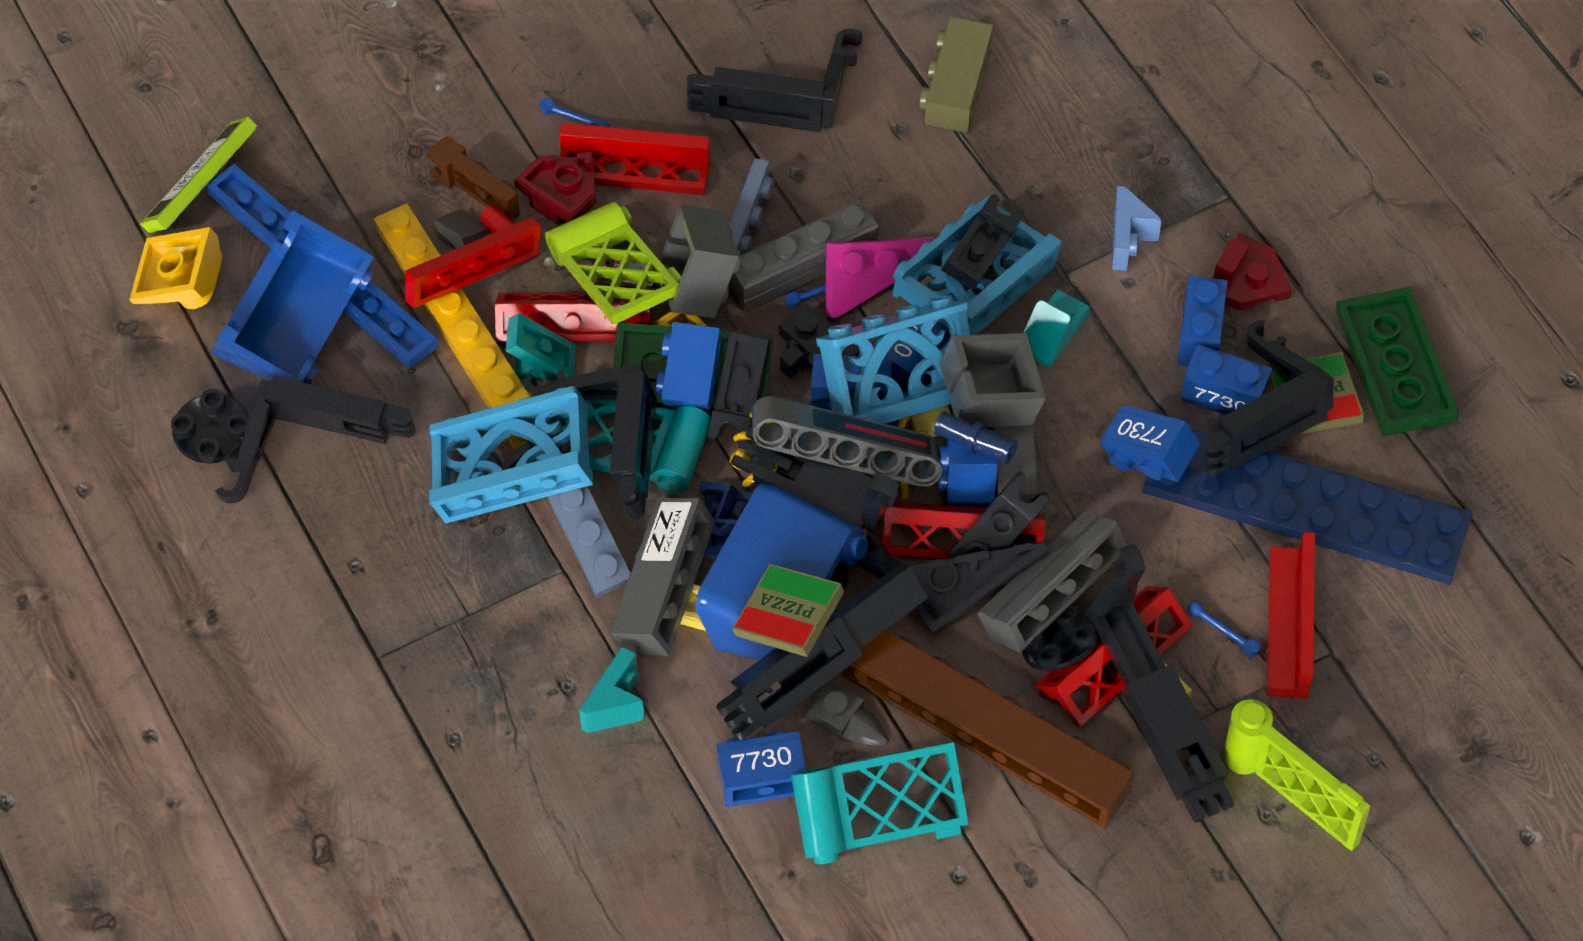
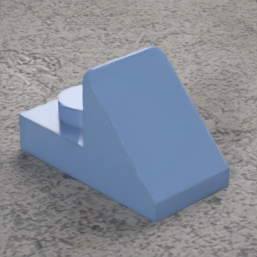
M1117 186L1112 253V270L1127 271L1129 256H1136L1137 240L1158 241L1161 228L1160 217L1125 186Z

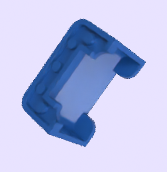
M292 210L235 312H233L228 324L225 325L218 337L211 354L272 381L273 376L311 384L319 368L313 366L315 359L355 289L359 288L364 291L375 272L369 268L374 256Z
M765 483L758 485L697 594V614L715 649L760 660L775 649L771 646L736 637L732 629L769 564L829 580L839 561L842 564L853 566L864 557L867 551L868 540L863 529L779 486Z

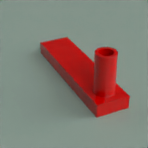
M494 204L487 206L480 215V221L493 234L405 270V301L413 308L419 307L539 255L541 225L532 217L515 223L498 206Z

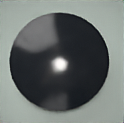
M208 389L201 396L188 401L172 418L173 440L178 450L193 461L206 464L225 461L240 451L249 421V414L245 407L236 399L224 395L218 389Z
M1070 605L1039 636L1034 638L1022 653L1025 661L1035 669L1044 671L1059 670L1072 666L1088 656L1096 647L1100 636L1090 616L1079 613L1075 605Z

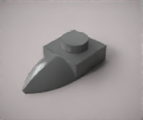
M831 681L827 683L807 711L808 720L849 742L866 746L887 745L889 742L882 724L874 714L864 707V700Z

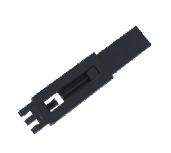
M870 535L866 536L868 540L867 551L864 557L858 560L857 563L861 568L879 580L838 611L831 614L808 657L775 648L730 682L735 691L722 699L716 705V709L720 715L725 716L724 721L728 728H733L732 734L737 741L745 739L761 726L764 729L769 727L862 657L863 654L860 649L928 598L909 565L891 558L885 545L876 547ZM778 681L781 687L772 693L771 686ZM765 692L768 694L772 693L762 702L758 700V697Z
M1133 543L1119 549L1122 559L1112 563L1116 575L1092 603L1087 613L1125 684L1121 693L1176 800L1182 799L1192 820L1197 823L1205 818L1199 803H1202L1210 817L1219 813V807L1214 797L1217 798L1223 810L1234 806L1233 799L1223 782L1229 773L1173 665L1167 667L1164 665L1133 605L1138 583L1145 572L1143 557L1137 546ZM1181 749L1182 751L1188 749L1191 757L1185 761L1187 767L1190 766L1194 772L1189 777L1176 751Z

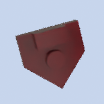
M592 152L577 153V157L554 158V155L539 156L514 179L515 188L529 197L530 207L557 225L563 220L569 222L584 215L597 202Z
M1238 233L1235 239L1232 238L1215 266V272L1212 279L1227 280L1226 305L1237 310L1254 307L1255 303L1272 299L1280 301L1291 298L1292 289L1273 247L1241 233Z

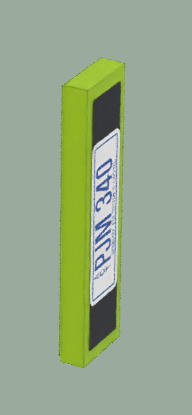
M249 117L231 121L143 219L140 225L148 233L168 229L256 130L257 125Z

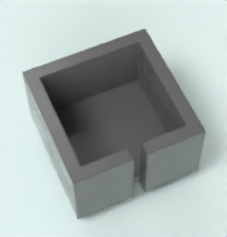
M680 205L670 230V236L687 239L688 242L667 239L659 260L666 269L674 267L682 276L674 297L668 299L671 312L715 318L720 304H724L727 299L728 283L731 275L738 271L740 252L736 250L732 238V229L728 227L723 211Z
M1027 333L952 336L941 359L940 367L948 393L953 392L950 402L954 416L973 424L979 421L984 423L986 427L1033 425L1046 396Z

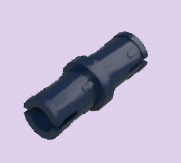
M946 411L939 415L935 423V435L963 445L969 453L975 454L978 451L1005 464H1009L1015 455L1017 441L988 430L984 423L977 421L973 424L955 417Z

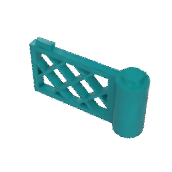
M585 400L589 410L587 414L588 425L596 422L601 430V433L588 439L589 450L606 441L612 447L614 426L607 429L600 418L616 412L617 400ZM679 406L675 410L656 407L655 420L662 421L660 428L654 431L653 435L654 445L652 448L649 480L654 481L662 492L675 495L687 491L690 487L708 436L711 417L705 411L693 406ZM569 419L560 421L565 426L560 428L558 434L566 429L570 422ZM589 452L591 470L610 473L611 454L603 458L592 457Z
M952 741L832 766L799 770L790 774L805 858H814L815 864L840 860L839 853L848 849L934 832L936 839L960 835V826L969 825L955 746ZM945 753L948 769L939 782H936L920 771L930 755ZM919 758L915 766L906 761ZM900 762L911 770L898 791L880 779L889 764ZM879 766L875 774L867 770V768ZM859 770L871 778L858 799L845 791L842 773ZM917 775L935 787L922 807L904 796ZM948 780H950L951 791L944 787ZM877 783L895 795L882 816L863 804ZM941 791L953 799L956 817L939 820L928 812ZM847 799L854 803L850 811L848 809ZM900 800L918 811L909 827L898 828L888 821ZM862 808L878 819V822L869 835L854 838L851 821L859 809ZM925 816L933 821L920 824ZM884 824L892 829L890 831L880 832Z

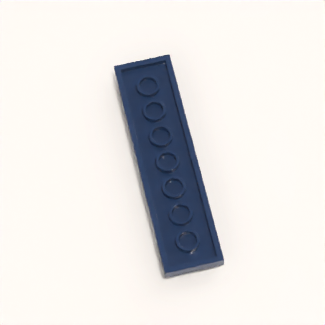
M1194 429L1191 430L1200 442V446L1179 481L1175 482L1165 478L1154 480L1146 476L1142 493L1301 540L1303 532L1315 533V545L1451 585L1473 513L1465 509L1269 451L1236 469L1231 467L1216 476H1211L1205 471V464L1207 462L1205 459V440L1211 434Z

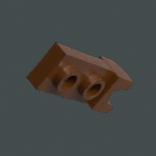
M446 136L429 150L427 157L437 165L429 172L439 182L448 188L455 184L485 207L492 204L498 206L513 221L520 215L518 192L515 187L508 181H500L493 176L481 162H474L469 159L464 146L451 137Z

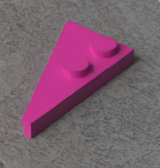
M937 237L827 242L826 316L838 318L895 283L893 274L898 265L904 260L909 261L918 253L925 242H932Z

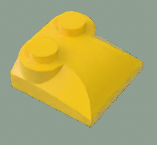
M211 227L146 238L129 300L133 304L179 301L186 309H197L206 305L213 295L223 258L218 235Z

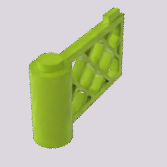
M615 201L545 232V239L554 260L559 266H565L613 325L673 298L682 277L674 267L669 269L664 267L631 228L633 221L628 209L624 205L619 207ZM628 240L630 243L627 250L612 249L614 245ZM586 258L596 259L593 266L577 264V262ZM606 260L622 261L619 268L603 267ZM631 262L647 263L645 270L629 269ZM597 278L613 279L610 286L594 285ZM623 280L639 281L636 289L620 287ZM649 282L665 284V286L657 290H646ZM614 298L631 299L629 303L616 309L612 307Z
M1253 699L1243 700L1236 704L1231 713L1223 752L1224 762L1228 768L1237 774L1243 775L1255 772L1345 847L1353 851L1360 844L1371 806L1346 783L1340 782L1273 728V715L1266 704Z

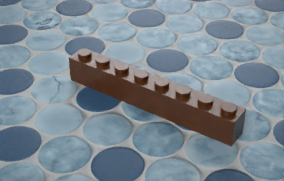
M886 630L860 649L863 654L862 657L839 673L842 677L1105 829L1131 792L1134 772L1123 761L1115 757L1108 758L1094 750L1092 745L1085 739L1066 734L1059 730L1050 719L1031 714L1024 710L1015 699L1009 696L1002 697L988 689L980 679L974 676L967 677L953 669L945 659L939 656L932 657L918 649L916 644L906 637H897Z

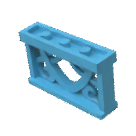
M990 196L985 197L978 204H971L959 220L955 223H948L936 239L932 242H925L918 253L909 261H902L893 274L895 284L892 296L898 300L903 298L912 305H919V308L930 306L929 300L932 298L951 295L953 301L967 302L968 310L966 313L970 335H978L1056 267L1062 243L1054 235L1048 234L1045 237L1021 221L1006 246L991 265L992 273L996 279L991 281L983 278L976 287L982 291L978 295L974 294L972 289L941 270ZM997 206V210L1001 214L1007 216L1011 215L1007 211ZM1001 259H1006L1004 265L1010 264L1012 266L1008 269L1003 268L1000 265ZM927 276H930L933 279H935L933 281H928L927 287L920 283ZM945 287V289L940 290V291H932L931 289H929V288L939 289V288ZM944 319L937 320L949 329L947 321Z
M951 295L939 296L929 300L930 306L919 308V305L903 306L896 309L895 316L886 318L884 314L872 315L863 318V325L852 328L851 324H842L828 328L829 334L816 338V342L821 351L832 411L886 424L951 404L950 397L953 392L948 393L940 362L952 336L970 335L966 313L968 310L967 302L953 301ZM944 319L948 322L950 338L947 344L939 350L936 345L942 341L944 330H940L938 334L934 335L931 328L935 321ZM919 325L918 333L908 329V327ZM877 337L873 344H871V342L868 340L870 338ZM897 340L909 345L925 358L912 370L908 381V392L903 393L897 382L889 376L877 374L882 360ZM851 344L859 347L858 357L855 359L848 357L853 365L861 366L859 374H851L844 368L842 353ZM931 366L933 369L926 372V374L931 376V383L928 386H924L921 382V376ZM847 381L856 382L853 408L851 406ZM874 382L883 383L887 387V394L884 399L880 400L877 393L880 387H873Z
M574 386L559 388L549 393L522 398L516 402L494 408H485L479 412L457 418H448L445 421L431 424L429 426V433L432 442V489L429 490V503L445 523H450L593 485V471L589 464L587 423L589 410L588 404L577 388ZM570 419L568 426L562 433L550 438L559 432L562 426L560 421ZM510 435L522 437L537 445L529 449L520 458L516 467L502 470L496 463L486 461L490 454ZM570 440L571 452L562 454L558 447ZM458 449L461 455L467 459L464 462L451 460L450 451ZM451 471L460 472L456 483L451 484ZM479 471H489L492 473L485 475L483 472Z

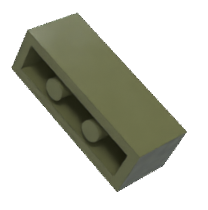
M950 16L947 30H940L936 45V52H940L938 59H931L928 72V80H932L930 87H923L920 98V109H925V125L968 133L992 49V24Z

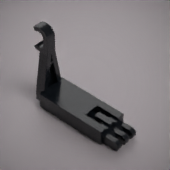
M844 29L837 33L823 82L715 67L713 76L690 74L687 76V108L691 111L711 113V117L814 132H820L822 126L832 127L845 67L857 65V53L853 50L846 51L843 47L847 44L855 46L862 44V32L855 29Z
M1265 320L1256 321L1249 325L1247 329V344L1254 352L1266 360L1285 379L1286 383L1218 419V429L1220 431L1207 437L1205 440V459L1207 461L1205 471L1208 475L1216 476L1231 467L1236 469L1326 420L1327 411L1333 408L1334 378L1321 368L1287 349L1286 337H1278L1275 341L1264 340L1262 337L1264 336Z
M642 364L622 366L567 378L561 369L556 374L557 381L555 384L537 387L538 384L534 376L529 372L525 377L524 386L530 397L549 393L559 388L574 386L584 400H617L610 475L612 479H615V485L619 489V495L630 517L633 519L641 518L645 514L646 498H648L657 402Z
M273 376L271 382L261 380L238 458L226 460L232 472H240L237 484L232 490H224L221 487L215 490L218 498L225 503H236L245 497L254 470L276 419L385 444L388 434L405 438L414 436L416 428L410 411L407 408L386 404L385 401Z
M749 427L745 436L755 441L753 428ZM741 441L738 450L750 456V460L748 461L737 455H734L731 460L732 465L753 475L754 482L779 486L872 533L875 532L887 507H892L899 494L897 489L900 484L886 476L874 474L873 478L855 470L766 449L759 445L755 447L744 441ZM774 464L778 466L776 473L771 471Z

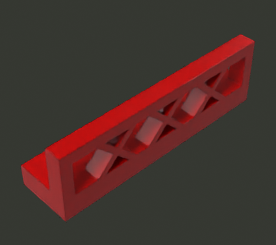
M561 123L559 133L561 151L559 158L577 157V153L592 152L595 185L705 195L711 162L710 137ZM611 162L622 163L626 169L618 174L607 173L603 167ZM647 166H658L663 173L652 178L645 177L640 171ZM685 169L700 171L698 182L682 181L677 174Z
M499 293L495 302L496 341L506 342L508 319L520 313L570 342H616L617 324L613 325L587 293ZM614 298L612 307L616 309L629 303L631 299ZM651 308L620 323L651 325Z
M895 501L892 507L888 506L885 511L882 545L886 546L890 555L951 559L947 556V553L956 543L948 549H938L928 536L937 528L944 527L949 528L960 539L963 535L958 529H969L986 508ZM1039 512L1020 534L1036 535L1035 544L1044 543L1046 513ZM892 523L910 525L919 537L908 546L891 545ZM918 525L931 527L923 532ZM924 541L929 548L916 546Z
M1303 532L1299 549L1270 548L1266 696L1308 699L1313 678L1315 533Z
M1146 586L1136 595L1133 605L1145 628L1147 627V632L1159 655H1161L1193 625L1169 587ZM1168 609L1176 625L1166 634L1157 633L1159 616ZM1100 638L1096 647L1088 656L1067 668L1050 671L1035 684V687L1043 698L1058 700L1074 726L1081 727L1124 688L1125 684L1118 671L1113 682L1110 684L1101 683L1103 666L1112 659ZM1081 685L1090 686L1088 704L1079 710L1070 695Z

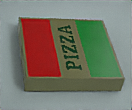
M1339 352L1306 358L1307 361L1321 368L1334 378L1333 408L1327 411L1326 420L1298 435L1363 423L1364 413L1343 353ZM1267 365V367L1272 368L1269 382L1271 390L1286 383L1285 379L1271 365Z
M769 564L733 625L734 634L736 637L808 657L844 593L843 587L838 582Z

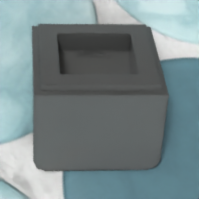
M463 209L444 215L435 221L437 236L455 249L479 240L490 232L481 221Z

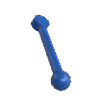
M549 98L540 101V111L543 114L554 112L587 125L610 127V123L606 119L598 121L558 107Z
M826 284L800 294L797 292L787 293L785 296L787 307L797 308L801 301L825 293Z
M1193 601L1188 605V612L1191 616H1200L1243 647L1246 656L1255 657L1258 655L1260 644L1257 640H1246L1206 612L1201 602Z

